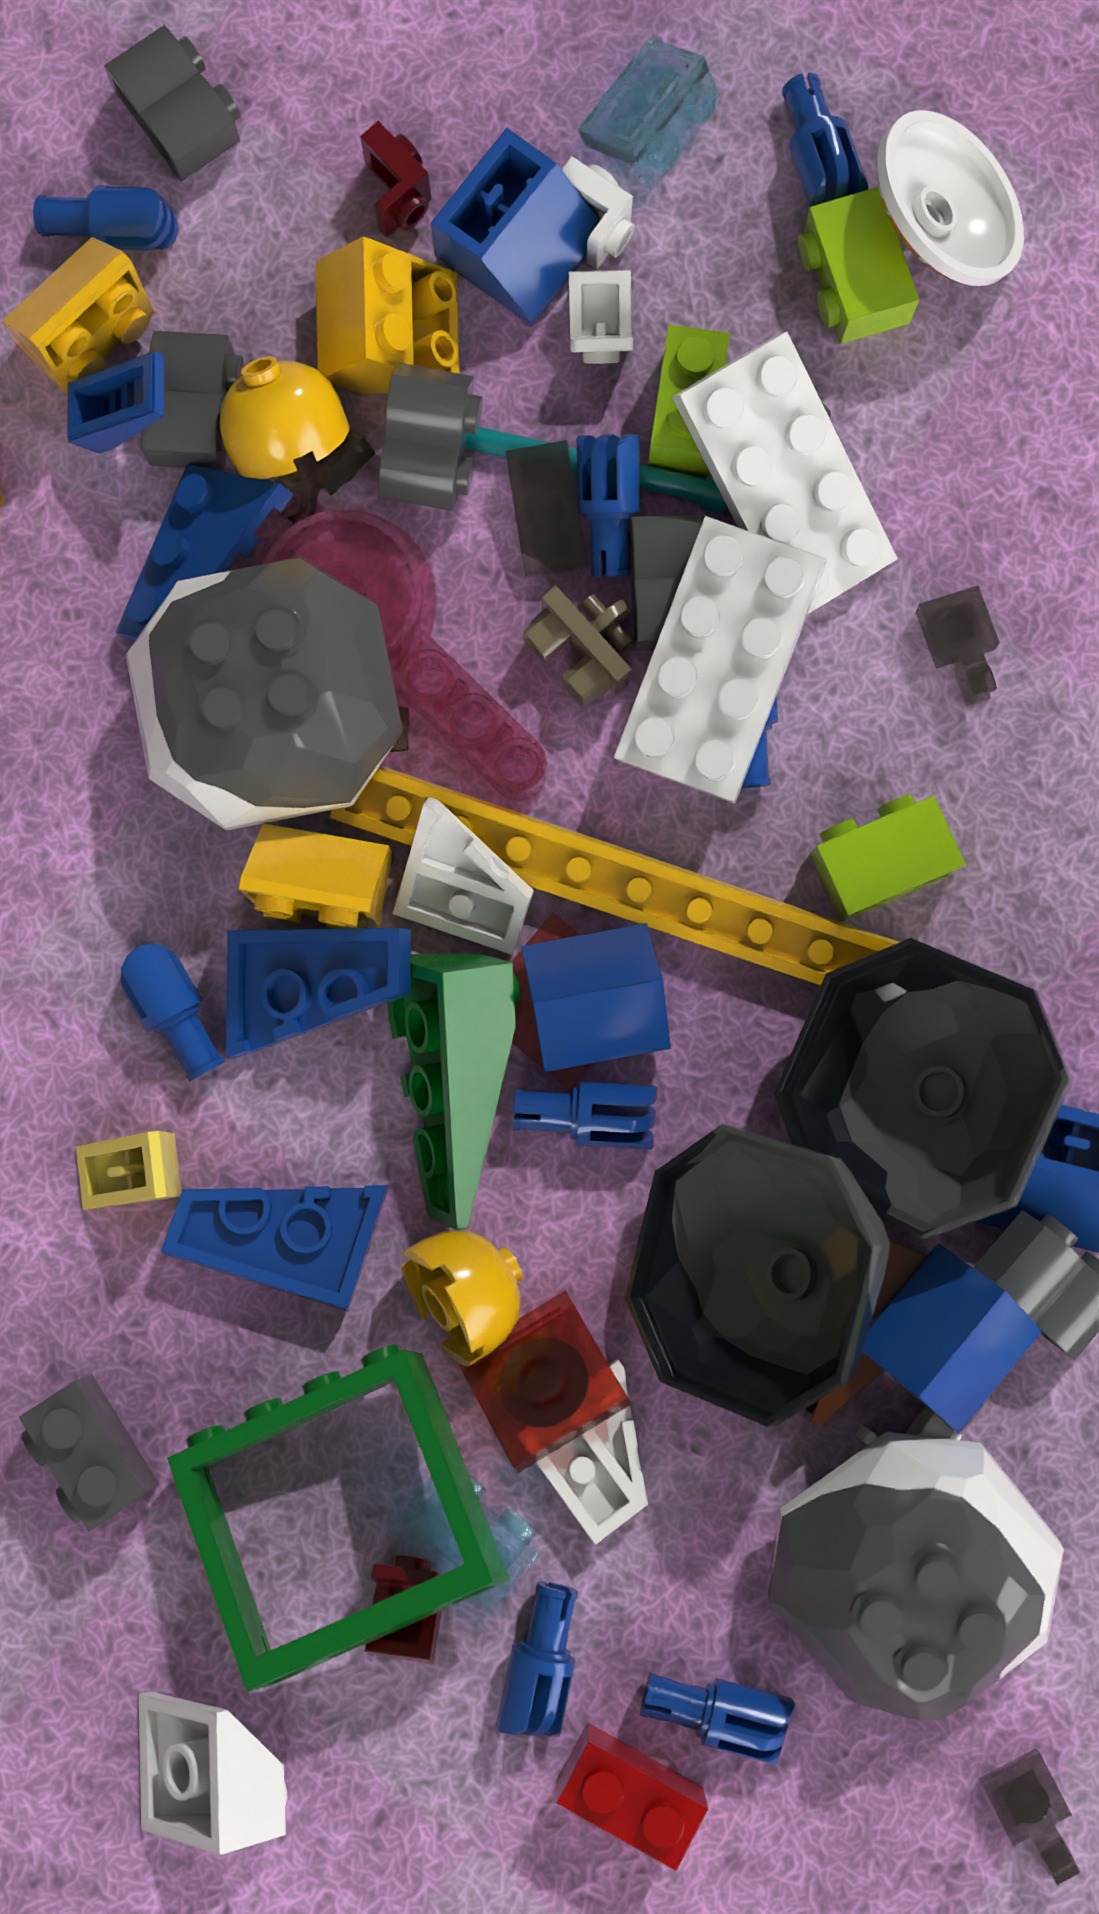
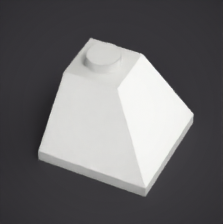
M155 1692L139 1694L141 1830L217 1855H223L286 1835L285 1805L287 1802V1789L284 1782V1765L228 1710Z

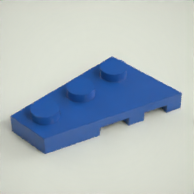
M187 464L116 629V633L131 642H135L177 581L226 572L238 555L247 559L260 541L253 534L273 508L281 513L294 494L278 482L247 478L240 474Z
M411 929L227 930L226 1058H237L410 995Z
M388 1185L364 1186V1188H330L329 1186L305 1187V1189L262 1190V1188L183 1189L161 1252L170 1257L348 1312L388 1191Z

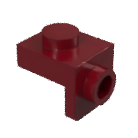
M378 120L360 136L365 164L390 189L374 205L378 229L388 238L399 227L403 230H408L424 217L429 208L431 191L428 171L422 166V158L415 146L403 134L399 133L394 137Z
M394 1555L392 1556L391 1565L373 1564L371 1578L376 1582L373 1605L440 1574L430 1571V1561L412 1556ZM442 1611L367 1643L365 1652L374 1656L433 1664Z

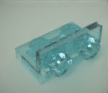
M649 37L577 130L586 147L629 163L639 184L644 188L653 190L665 173L675 164L679 155L702 125L712 116L720 103L721 97L704 56Z
M469 1474L510 1579L503 1584L471 1597L489 1613H492L528 1565L531 1567L540 1556V1546L532 1540L538 1532L525 1518L513 1509L507 1507L502 1514H499L483 1501L481 1497L486 1492L485 1487ZM430 1475L392 1523L389 1531L422 1558L430 1561L431 1565L443 1574L464 1565Z

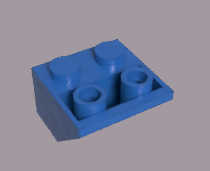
M506 127L432 220L431 230L434 254L440 261L530 326H533L569 280L568 271H576L587 257L588 238L600 220L556 162Z
M1061 1105L1018 1205L976 1222L1006 1230L1022 1210L1038 1221H1041L1046 1214H1049L1078 1238L1073 1247L1099 1253V1114Z

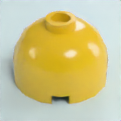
M267 356L248 363L241 370L242 376L232 384L221 403L219 422L226 452L234 466L236 465L239 474L247 478L265 479L295 472L297 468L293 459L304 456L311 451L317 462L328 456L343 443L350 430L341 400L331 382L315 368L296 361L278 362L275 357Z
M443 1231L427 1237L403 1251L402 1255L411 1259L401 1265L408 1292L424 1321H426L427 1315L430 1312L437 1324L447 1332L449 1339L439 1344L447 1355L460 1365L470 1366L490 1354L507 1339L519 1319L521 1297L517 1283L523 1280V1274L516 1258L506 1247L497 1249L485 1237L471 1231Z

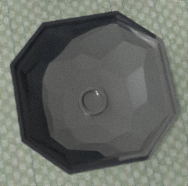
M909 938L826 973L774 1095L793 1145L841 1159L880 1218L916 1236L928 1239L1018 1205L1072 1083V1078L1037 990L923 942Z
M721 1124L654 1172L625 1300L661 1383L766 1427L777 1426L844 1385L855 1376L885 1275L890 1242L883 1222L841 1159L735 1126Z

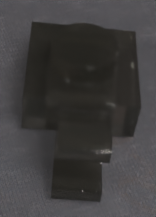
M350 428L343 443L323 459L316 462L312 451L304 456L293 459L297 471L280 476L274 480V482L284 485L295 496L293 503L282 513V516L296 528L307 524L316 512L317 498L321 490L332 496L344 484L356 476L358 470L375 454L365 437Z
M979 585L920 603L915 613L936 669L954 663L957 683L966 707L990 700L989 692L995 691L997 686L984 654L994 651L1000 642Z
M1036 1748L978 1778L1008 1840L1013 1846L1030 1838L1048 1875L1052 1876L1056 1885L1080 1874L1074 1858L1055 1824L1072 1816L1045 1761Z

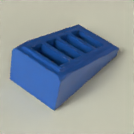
M157 351L149 352L68 382V443L96 453L112 450L164 416V354Z

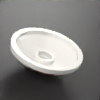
M917 110L909 112L895 121L881 138L877 154L879 192L885 211L894 229L910 251L939 275L971 286H986L997 282L1014 269L1021 257L1024 243V226L1020 206L1013 187L1001 165L972 132L943 114Z

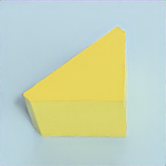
M150 1131L76 1146L83 1210L181 1196L175 1133Z

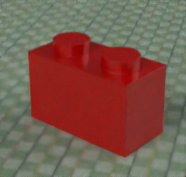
M588 1722L556 1781V1803L675 1871H677L708 1811L702 1786Z

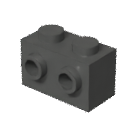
M92 1374L75 1380L19 1417L26 1428L21 1436L27 1451L40 1466L45 1464L49 1466L60 1484V1487L56 1489V1495L61 1507L73 1522L78 1523L82 1521L88 1532L159 1485V1482Z

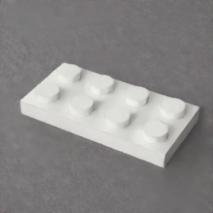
M788 332L775 335L672 396L738 528L827 558L826 567L808 614L898 559Z
M705 516L614 758L622 763L735 804L826 567L827 558Z

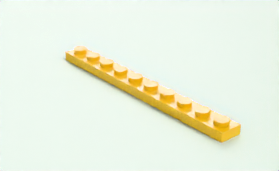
M381 765L353 806L331 810L329 817L412 846L424 803L429 797L437 799L530 887L638 924L647 923V926L820 986L826 973L899 943V941Z

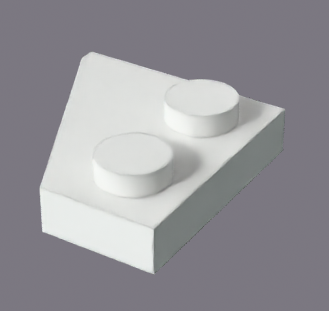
M429 797L421 811L393 914L513 955L534 890L439 800Z
M616 1359L589 1379V1390L586 1400L580 1410L570 1420L559 1426L546 1429L527 1426L517 1434L519 1440L595 1545L648 1505L637 1449L638 1443L627 1392L625 1369L620 1361Z

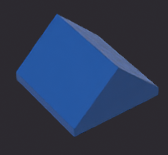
M647 923L521 946L544 1072L671 1049L663 978Z
M936 1244L870 1324L862 1353L953 1431L959 1434L1042 1330L1003 1288L941 1244Z

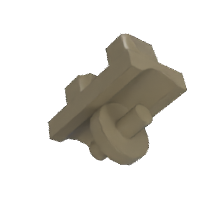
M555 585L542 597V612L534 618L523 632L525 644L544 663L568 643L574 648L582 659L561 676V682L581 706H585L602 696L609 689L615 695L618 694L630 683L627 677L632 669L605 639L608 638L621 653L633 644L634 638L622 626L630 615L631 608L623 600H619L606 609L597 597L592 594L580 605L581 609L593 621L590 623Z

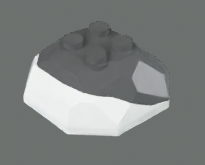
M304 556L177 581L126 653L148 778L226 831L353 806L403 732L378 604Z
M885 1432L780 1508L768 1593L769 1603L849 1700L859 1705L918 1721L942 1720L966 1706L1047 1643L1064 1548L1059 1539L981 1443Z

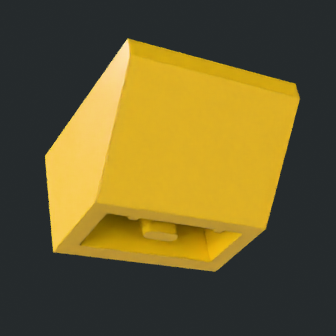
M364 236L316 261L318 371L332 385L359 394L389 393L392 373L399 363L460 374L457 272Z
M91 237L1 322L15 344L67 394L68 382L103 370L105 365L104 358L121 342L123 344H130L136 341L147 329L150 321L149 316L154 312V309L131 259L121 250Z
M263 823L242 872L238 889L254 904L253 909L263 912V918L300 925L303 914L318 917V921L326 923L325 929L364 928V926L380 928L394 855L389 845Z

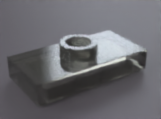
M563 440L505 451L525 576L532 577L588 567L580 513H578V497L569 442Z

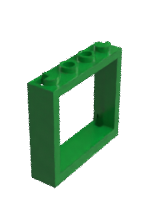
M390 1345L375 1350L361 1358L362 1369L342 1378L338 1371L316 1377L302 1385L305 1395L285 1404L282 1403L280 1398L257 1404L244 1412L246 1422L226 1431L223 1425H216L198 1431L186 1438L187 1449L167 1457L246 1692L270 1687L510 1580L422 1353L405 1349L399 1351L397 1345ZM395 1382L464 1565L271 1650L208 1467Z

